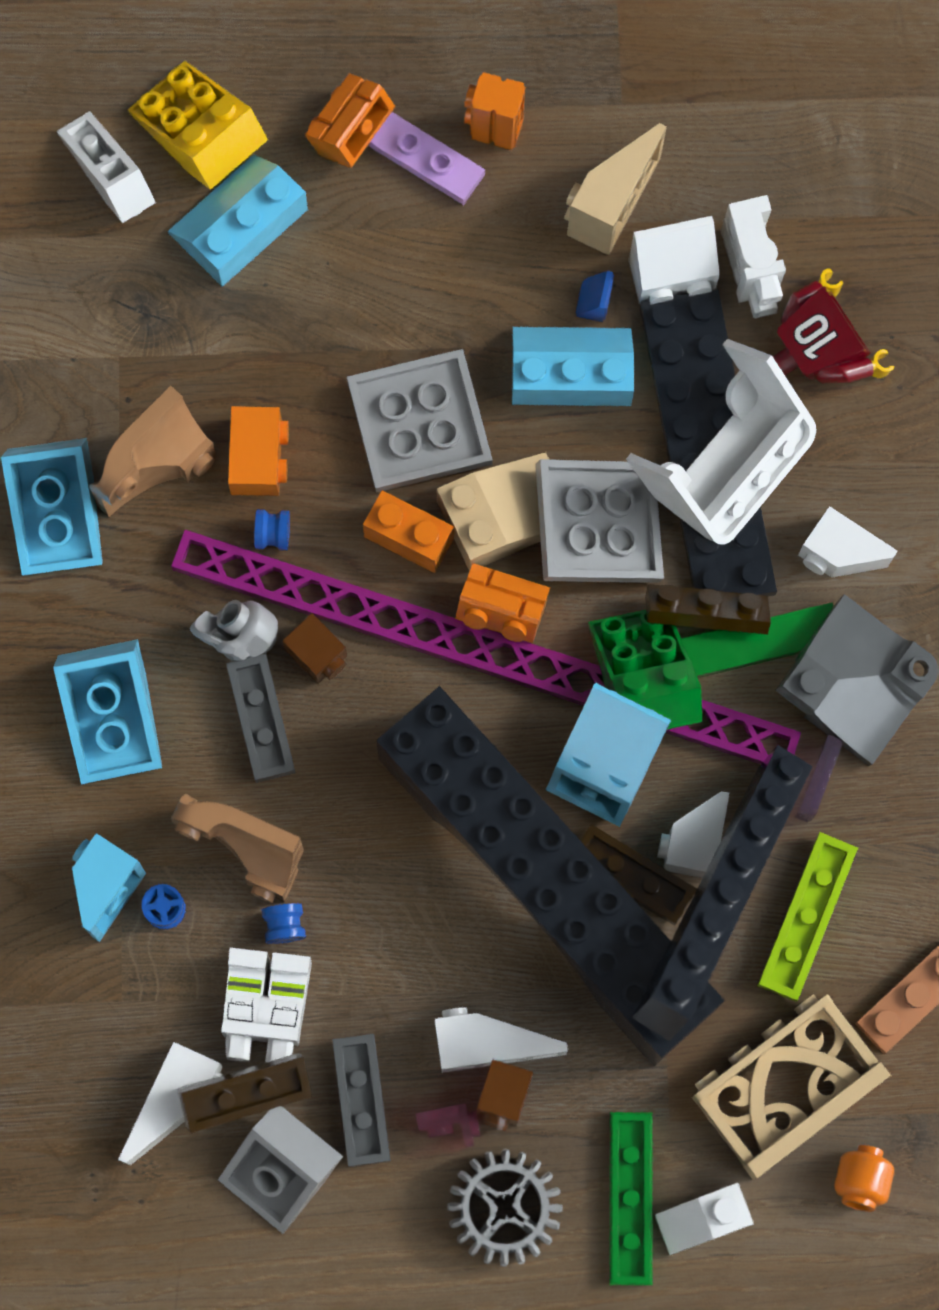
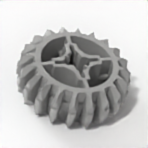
M508 1149L502 1150V1162L495 1163L494 1155L491 1151L486 1152L485 1160L488 1166L484 1168L481 1167L475 1158L472 1159L470 1165L476 1174L471 1177L461 1170L458 1173V1177L467 1183L466 1187L462 1189L458 1186H451L450 1193L461 1197V1203L452 1202L447 1205L449 1211L461 1212V1218H456L449 1222L450 1227L457 1228L464 1225L466 1229L465 1232L457 1237L458 1243H464L471 1237L475 1243L470 1247L468 1253L474 1256L480 1246L487 1249L483 1260L486 1264L491 1263L494 1252L501 1253L500 1265L502 1267L508 1266V1253L515 1252L516 1261L519 1265L525 1263V1256L522 1250L527 1247L534 1257L539 1256L540 1250L534 1242L539 1238L544 1244L550 1245L553 1240L543 1232L545 1227L547 1226L558 1230L560 1227L558 1221L548 1219L549 1212L560 1213L563 1210V1206L560 1204H549V1198L559 1195L560 1189L555 1187L546 1191L543 1185L553 1178L552 1173L547 1172L539 1179L534 1174L541 1166L539 1160L536 1159L530 1168L527 1169L522 1166L526 1159V1153L520 1152L516 1163H510V1152ZM498 1172H510L520 1175L515 1184L504 1192H497L481 1182L485 1177ZM530 1184L536 1190L540 1201V1216L537 1224L522 1211L520 1206V1199ZM518 1189L519 1193L514 1198L515 1202L512 1208L523 1222L516 1217L508 1219L506 1215L505 1220L499 1219L492 1227L490 1224L496 1217L495 1213L498 1208L493 1203L494 1201L486 1194H490L495 1199L501 1196L504 1201L505 1196L511 1197L513 1192ZM472 1192L481 1197L490 1210V1216L479 1232L474 1227L469 1213V1201ZM506 1223L514 1224L529 1234L525 1239L512 1244H499L490 1241L495 1231Z

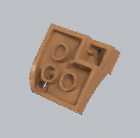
M170 386L121 434L112 446L105 461L101 480L89 485L97 507L110 517L129 500L158 484L181 477L187 482L195 475L201 477L211 468L215 461L213 457L216 453L213 442L206 437L192 417L183 396Z
M188 794L183 795L171 817L172 823L177 824L175 831L194 841H198L200 835L210 840L213 837L216 838L245 867L248 872L245 881L248 886L253 887L250 892L252 895L272 904L275 898L285 902L299 873L297 865L304 852L300 837L231 806L213 802L198 803L192 796Z

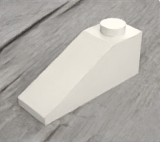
M90 111L57 131L105 203L122 223L156 203L140 169Z
M466 1007L442 1011L443 1018L435 1019L442 1073L490 1066L492 1059L504 1063H514L563 1056L568 1052L567 1043L479 1013L468 1014Z
M173 1042L118 1160L132 1165L185 1122L177 1089L223 1076L220 1074L223 1066L217 1061Z

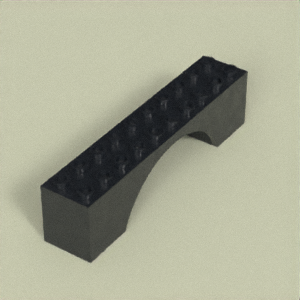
M440 686L376 740L379 761L431 819L447 829L464 844L519 901L573 966L598 1005L653 1066H656L722 1005L725 1000L708 982L690 1020L670 1041L633 1019L671 940Z

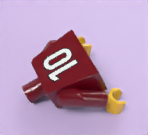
M825 269L821 273L819 281L809 283L790 296L780 318L781 326L777 329V333L786 348L772 356L785 376L799 367L805 377L812 381L817 380L822 384L850 383L871 376L884 378L894 369V366L884 368L878 363V360L885 358L889 354L885 349L877 351L870 359L865 358L871 352L835 298L839 294L843 281H839L836 285H830L826 282L832 276L833 271L831 269Z

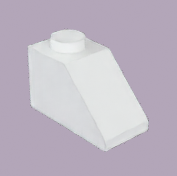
M829 506L803 544L798 556L804 559L803 564L814 573L819 575L826 573L830 577H837L887 568L896 555L897 550Z
M721 791L673 823L669 834L662 833L657 858L665 859L664 869L669 872L703 878L721 842L729 799L728 792Z
M738 1183L654 1215L669 1255L754 1224Z

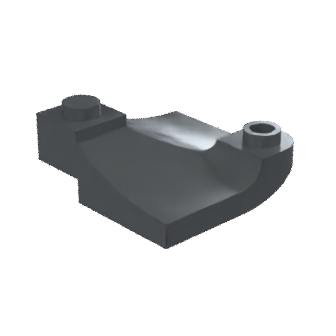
M844 594L838 599L796 657V662L775 691L803 711L805 719L867 766H870L876 761L914 706L924 698L938 676V664L935 658L916 642L902 638ZM914 663H920L923 666V676H917L914 673Z

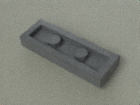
M266 653L253 658L249 657L242 661L226 663L255 782L259 783L296 773Z
M367 1034L332 1039L348 1167L390 1162L375 1035Z

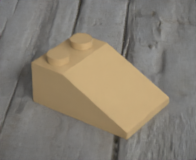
M660 123L588 172L582 185L577 182L574 184L566 201V204L569 205L564 217L565 220L569 221L567 236L610 255L661 158L667 126Z
M546 452L473 472L437 488V504L446 523L454 526V540L469 571L472 563L486 566L541 541L535 464L540 459H549Z

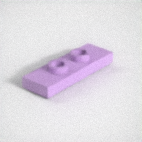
M391 112L368 144L370 148L462 205L466 203L485 175L484 168Z

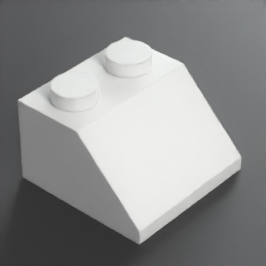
M712 216L634 232L629 264L639 304L645 300H650V304L673 300V296L685 294L694 296L716 289L720 273Z

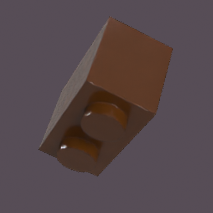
M492 1059L476 1111V1115L483 1117V1125L505 1132L508 1125L517 1126L532 1079V1071Z

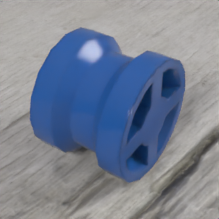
M257 509L254 531L255 549L263 550L267 546H276L279 550L288 551L290 511L281 510L278 514H269L265 509Z
M159 884L153 886L145 893L142 899L144 916L152 926L158 929L169 930L182 922L185 916L186 905L184 899L170 885Z
M280 904L261 909L262 918L267 922L268 927L264 934L266 944L289 943L306 938L305 928L300 924V917L303 914L302 904Z

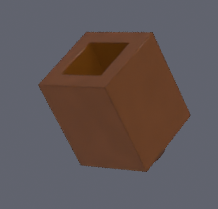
M313 613L282 640L284 650L317 683H320L325 677L328 680L333 679L346 666L344 661L347 657L346 647Z

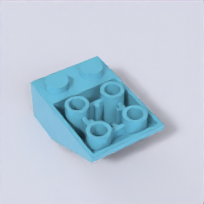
M595 683L557 762L546 791L620 827L671 720L656 713L654 710L643 707L619 695L613 690Z

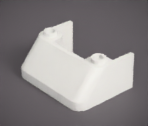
M729 339L722 345L740 370L731 380L726 391V403L733 416L687 471L682 466L673 462H666L660 466L632 453L626 458L655 499L705 538L718 544L729 543L736 537L808 450L816 434V425L813 418L772 355Z

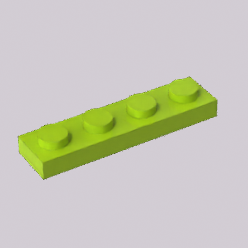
M822 832L818 833L758 982V987L794 1002L798 1001L858 847Z

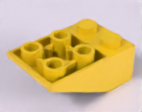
M186 61L173 69L163 80L128 109V112L190 175L210 190L268 140L255 114L248 105Z

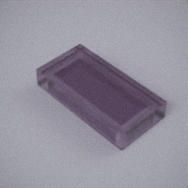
M828 735L823 742L795 818L809 822L815 817L843 745L841 743L842 740Z

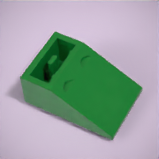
M646 609L588 622L605 688L613 690L619 695L670 719L671 721L667 729L702 722V687L675 625L647 623Z

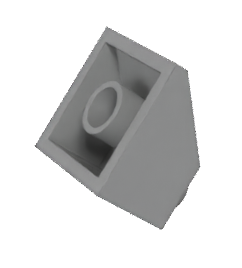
M280 1106L271 1109L252 1128L218 1181L281 1233H284L324 1184L343 1156Z

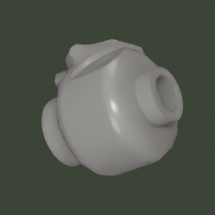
M232 600L215 615L205 611L192 623L190 631L204 643L215 647L218 652L224 654L231 661H242L249 657H257L272 649L277 639L278 621L273 613L257 602L246 601L241 603L238 600Z

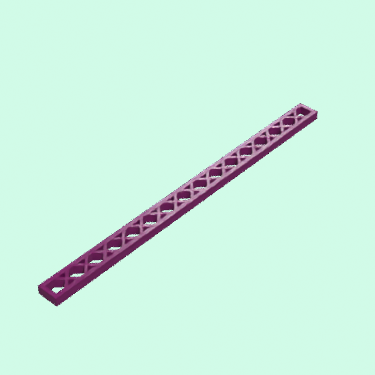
M184 530L171 565L173 571L306 615L313 613L318 619L582 706L585 705L592 688L583 693L573 691L567 679L568 677L578 672H583L589 675L593 685L597 683L605 687L604 682L601 683L599 679H603L599 665L526 641L513 642L506 639L501 633L486 628L475 630L466 626L463 621L188 530ZM191 544L206 548L211 557V560L199 566L184 562ZM215 551L222 553V555L217 557ZM236 558L243 560L249 573L236 579L227 577L222 565ZM253 564L258 565V566H261V567L255 569V567H254ZM216 568L218 573L212 572L211 570ZM276 571L283 574L288 585L275 591L265 589L260 578ZM254 581L256 586L248 583ZM312 583L319 585L325 598L313 604L304 602L298 590ZM330 589H331V590H334V591H337V592L334 593V594H332L331 591H330ZM292 593L294 598L288 597L287 595ZM352 596L359 599L364 610L350 617L342 615L337 602ZM368 602L373 603V604H376V605H373V606L370 607V605H369ZM330 606L331 609H332V611L327 610V609H324V608ZM392 609L397 612L402 623L390 629L380 627L375 615L384 610ZM407 615L413 616V618L408 619ZM369 619L370 623L364 622V620ZM428 621L435 624L440 636L424 642L418 639L413 627ZM445 627H446V628H449V629H452V630L449 631V632H447L446 629H445ZM407 631L409 636L403 635L401 633ZM463 634L473 636L478 649L464 655L456 651L451 640ZM483 640L489 641L491 643L485 645ZM445 644L447 649L440 647V645ZM503 646L510 648L517 659V662L504 668L497 666L490 654ZM522 653L528 654L529 656L524 658ZM483 656L485 661L479 660L478 658ZM543 659L550 662L556 674L540 680L534 678L528 665ZM560 665L565 666V667H568V668L565 669V670H562V668H561ZM522 669L524 674L518 673L516 671ZM560 682L562 687L555 684ZM702 700V712H704L711 726L697 732L691 730L688 725L667 729L665 732L758 764H762L769 756L761 741L773 735L789 740L786 750L795 754L801 735L799 731ZM716 716L723 718V720L718 722ZM733 723L741 724L749 739L739 744L731 743L728 741L723 728ZM755 729H756V730H759V731H762V732L759 733V734H757L756 731H755ZM712 733H715V735H716L717 738L712 737V736H709V735L712 734ZM754 746L755 750L749 749V747Z

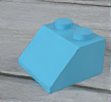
M96 833L91 841L85 839L75 851L72 860L76 863L72 867L82 926L94 939L100 942L146 875V872L138 860Z

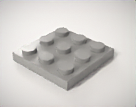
M463 349L347 376L376 493L382 490L386 491L492 465L493 459Z
M540 459L535 464L543 581L659 583L664 579L658 500L653 497L628 462Z

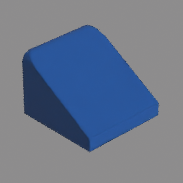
M605 271L588 277L582 282L575 312L577 317L603 322L606 319L614 280L613 272Z

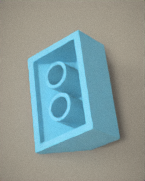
M252 155L169 229L168 233L223 287L308 210L306 192L279 165Z
M513 327L512 405L631 406L634 394V349L631 328Z

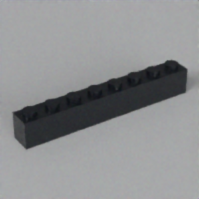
M779 745L775 747L758 767L633 1016V1019L669 1041L690 1020L813 767Z

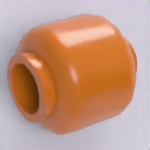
M859 1145L857 1151H849L841 1156L834 1189L842 1197L841 1202L843 1205L860 1211L873 1212L876 1206H882L889 1199L894 1177V1167L891 1162L883 1158V1151L881 1149L868 1145Z

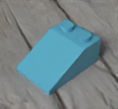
M87 438L7 449L1 456L22 576L102 565L97 505L89 488V485L94 483Z
M138 639L58 655L53 669L81 784L162 768L148 682Z

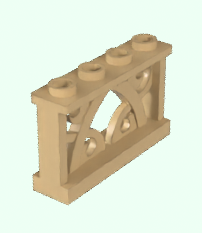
M814 994L794 1009L799 1015L787 1025L780 1019L761 1034L766 1041L755 1050H752L747 1044L728 1059L732 1064L730 1069L720 1076L714 1069L695 1084L699 1092L692 1099L703 1111L753 1180L760 1177L891 1076L839 1011L828 994L820 1000ZM815 1020L829 1023L834 1030V1043L827 1054L819 1052L824 1043L822 1031L817 1040H809L806 1037L805 1031L807 1026ZM794 1031V1041L797 1047H773ZM844 1041L867 1071L862 1075L846 1063L835 1058L841 1050ZM757 1059L751 1083L741 1076H735ZM797 1062L816 1067L809 1078L807 1088L809 1102L814 1109L813 1113L807 1116L801 1109L787 1103L764 1105L766 1081L772 1063ZM824 1071L831 1073L824 1080L830 1081L834 1085V1091L830 1095H823L817 1089L818 1080ZM730 1086L738 1088L740 1092L739 1099L733 1102L729 1101V1103L736 1107H743L749 1104V1114L741 1117L725 1115L718 1106L720 1092ZM774 1112H785L790 1120L789 1125L784 1130L778 1129L775 1125L776 1118L767 1122L765 1115ZM751 1122L760 1153L753 1157L731 1127Z

